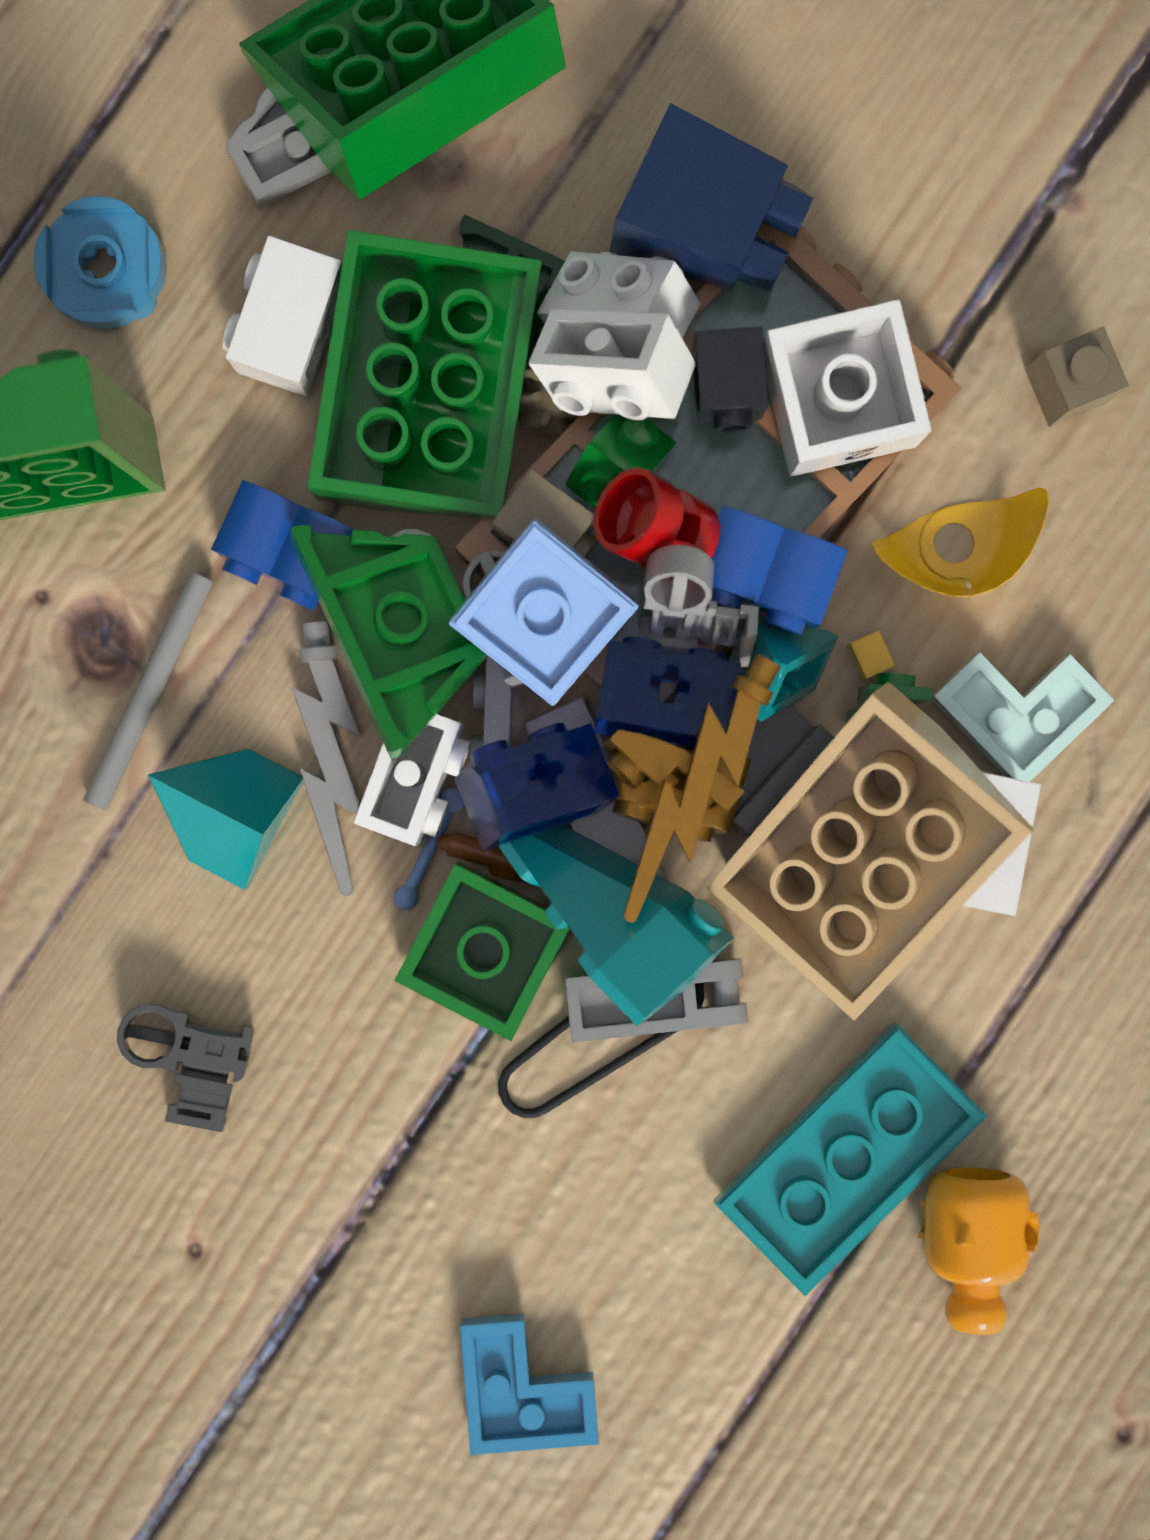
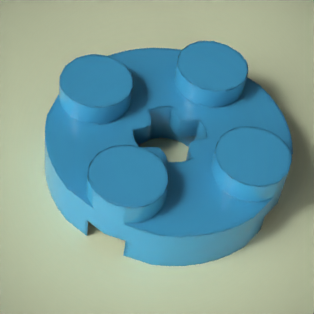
M93 196L72 201L62 208L61 211L64 214L57 218L50 228L45 225L35 245V274L38 284L46 296L64 316L89 328L113 329L125 326L135 319H144L152 314L157 305V297L162 291L165 282L166 256L162 242L152 227L132 207L121 200L110 197ZM105 248L110 258L116 260V265L114 269L108 271L107 276L97 278L93 271L85 269L86 261L95 260L97 258V250Z

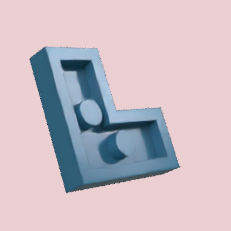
M525 1313L461 1319L460 1334L470 1455L599 1444L593 1372L530 1377Z

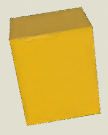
M879 630L847 645L862 681L895 667Z

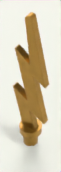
M756 654L746 675H737L731 686L737 692L726 732L710 704L707 703L679 805L666 779H664L623 916L626 921L634 922L637 920L673 832L691 864L720 758L736 787H739L760 706H767L773 693L768 689L780 669V666L770 659Z

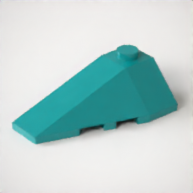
M517 800L488 812L481 820L519 877L530 884L540 886L549 898L550 906L544 913L556 929H565L568 926L582 945L585 952L577 960L587 975L637 1027L687 989L734 939L724 928L723 919L714 907L701 899H695L687 890L657 874L654 877L637 920L634 922L626 921L623 913L638 864Z

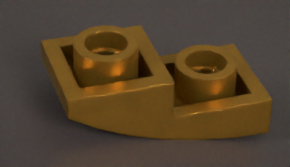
M617 730L602 745L611 755L606 761L607 765L630 787L636 789L642 783L650 791L659 786L670 774L678 781L673 790L681 799L693 754L665 741L623 730ZM717 770L706 810H710L714 815L727 812L745 791L740 787H736L733 781Z

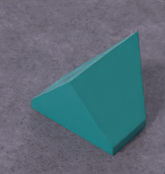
M758 616L757 637L749 667L756 654L764 656L780 666L777 675L768 689L773 693V696L767 706H760L758 720L764 721L815 691L838 639L837 635L828 630L818 628L815 630L804 627L802 635L797 636L766 625L764 623L765 617ZM733 647L710 704L718 720L729 719L737 692L731 686L737 675L745 676L749 667L739 666V647Z
M250 749L148 774L188 860L244 890L249 887L303 783L302 776Z

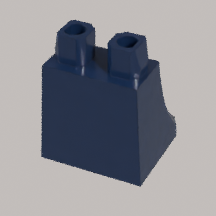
M670 103L617 214L609 252L619 256L641 258L665 257L675 261L683 270L686 278L708 283L729 291L733 290L738 280L747 285L771 292L789 251L758 238L759 231L764 223L796 238L814 197L783 180L788 167L784 162Z

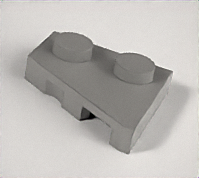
M266 87L257 100L254 114L249 119L241 122L225 145L229 159L259 210L331 172L323 164L268 87Z

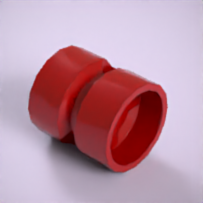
M636 467L625 470L612 479L600 495L594 512L593 527L598 542L605 549L629 561L639 563L645 569L650 554L661 547L686 545L698 548L712 559L719 542L720 522L717 512L705 501L685 490L677 489L669 481L646 469Z

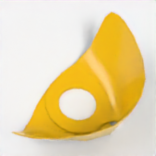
M1038 487L1010 498L968 502L945 507L920 517L885 538L873 540L872 546L880 559L895 572L926 590L950 597H972L997 589L1014 577L1031 555L1045 522L1049 503L1048 493L1046 489ZM952 523L966 527L973 536L974 542L973 550L969 557L957 563L944 561L938 556L934 546V539L939 529ZM966 580L970 582L971 588L965 585Z

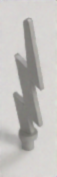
M328 621L310 622L303 624L305 649L299 650L300 662L308 663L321 701L293 687L291 689L325 781L301 768L299 769L339 891L342 895L349 896L353 892L334 803L356 815L360 804L330 722L358 736L360 735L333 660L338 659L337 646L330 645Z

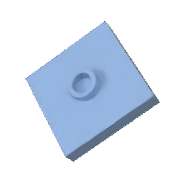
M534 516L450 618L449 625L550 705L554 706L639 607V602Z

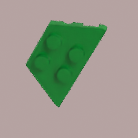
M310 525L291 527L290 540L390 759L399 757L487 657L485 652L449 625L450 618L464 603L465 598L435 536L403 534L398 537H387L378 531L352 529V535L348 536L311 532L312 526Z

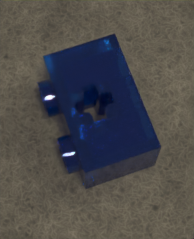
M625 637L622 643L609 641L593 733L611 736L617 730L629 731L665 741L679 748L694 750L707 703L710 704L726 732L737 692L731 686L737 675H740L741 663L726 661L727 656L724 653L709 648H690L687 650V654L661 650L662 645L659 642L645 637ZM662 682L674 684L673 691L676 696L673 703L661 701V691L659 688Z
M564 723L552 724L529 735L528 743L510 748L507 740H499L484 745L470 754L472 761L454 780L483 852L597 815L620 796L591 723L571 730H567Z

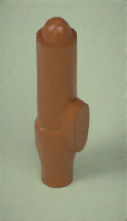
M454 831L452 834L440 836L437 840L440 849L447 852L446 856L488 866L489 873L498 878L516 882L524 881L519 877L496 842Z

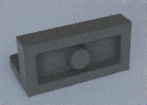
M790 705L762 722L757 719L747 757L751 758V762L742 789L745 792L739 799L732 824L746 837H750L835 737L822 725L813 727Z

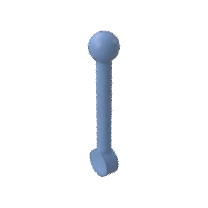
M447 789L440 797V799L449 801L443 823L436 838L428 837L406 884L395 891L394 902L400 909L410 910L418 903L417 889L438 847L437 840L440 836L444 835L453 814L460 812L465 806V796L458 789Z

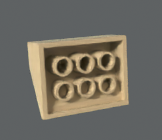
M888 682L866 700L706 888L855 1021L1031 834L1034 828L940 725Z

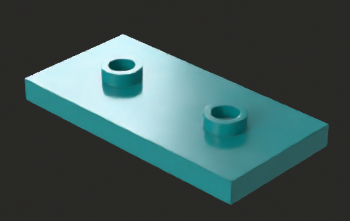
M893 1022L713 1200L715 1205L806 1296L988 1116L898 1024Z

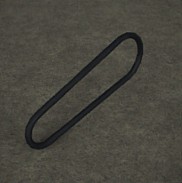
M696 983L697 1007H702L704 983ZM567 1016L502 1070L498 1081L499 1097L503 1105L512 1114L522 1118H537L553 1110L678 1031L655 1034L539 1107L524 1109L517 1106L508 1094L507 1083L510 1075L570 1027L569 1016Z

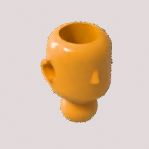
M973 1167L939 1171L928 1184L926 1200H920V1206L923 1210V1223L920 1232H918V1238L925 1239V1254L929 1267L942 1279L953 1282V1291L947 1297L945 1304L946 1319L953 1329L960 1332L980 1335L997 1333L1001 1331L1007 1319L1006 1303L1000 1295V1285L1010 1284L1023 1276L1028 1267L1029 1251L1036 1252L1040 1231L1038 1212H1030L1028 1190L1024 1182L1011 1173Z

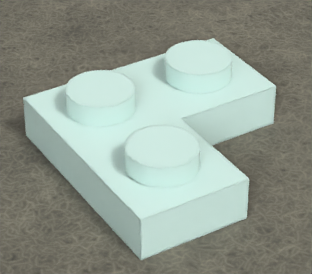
M980 652L974 654L932 694L931 699L1005 777L1028 782L1039 774L1114 701L1071 654L1063 656L1022 696Z

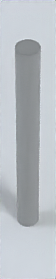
M190 571L83 800L85 802L107 810L214 583L213 581Z

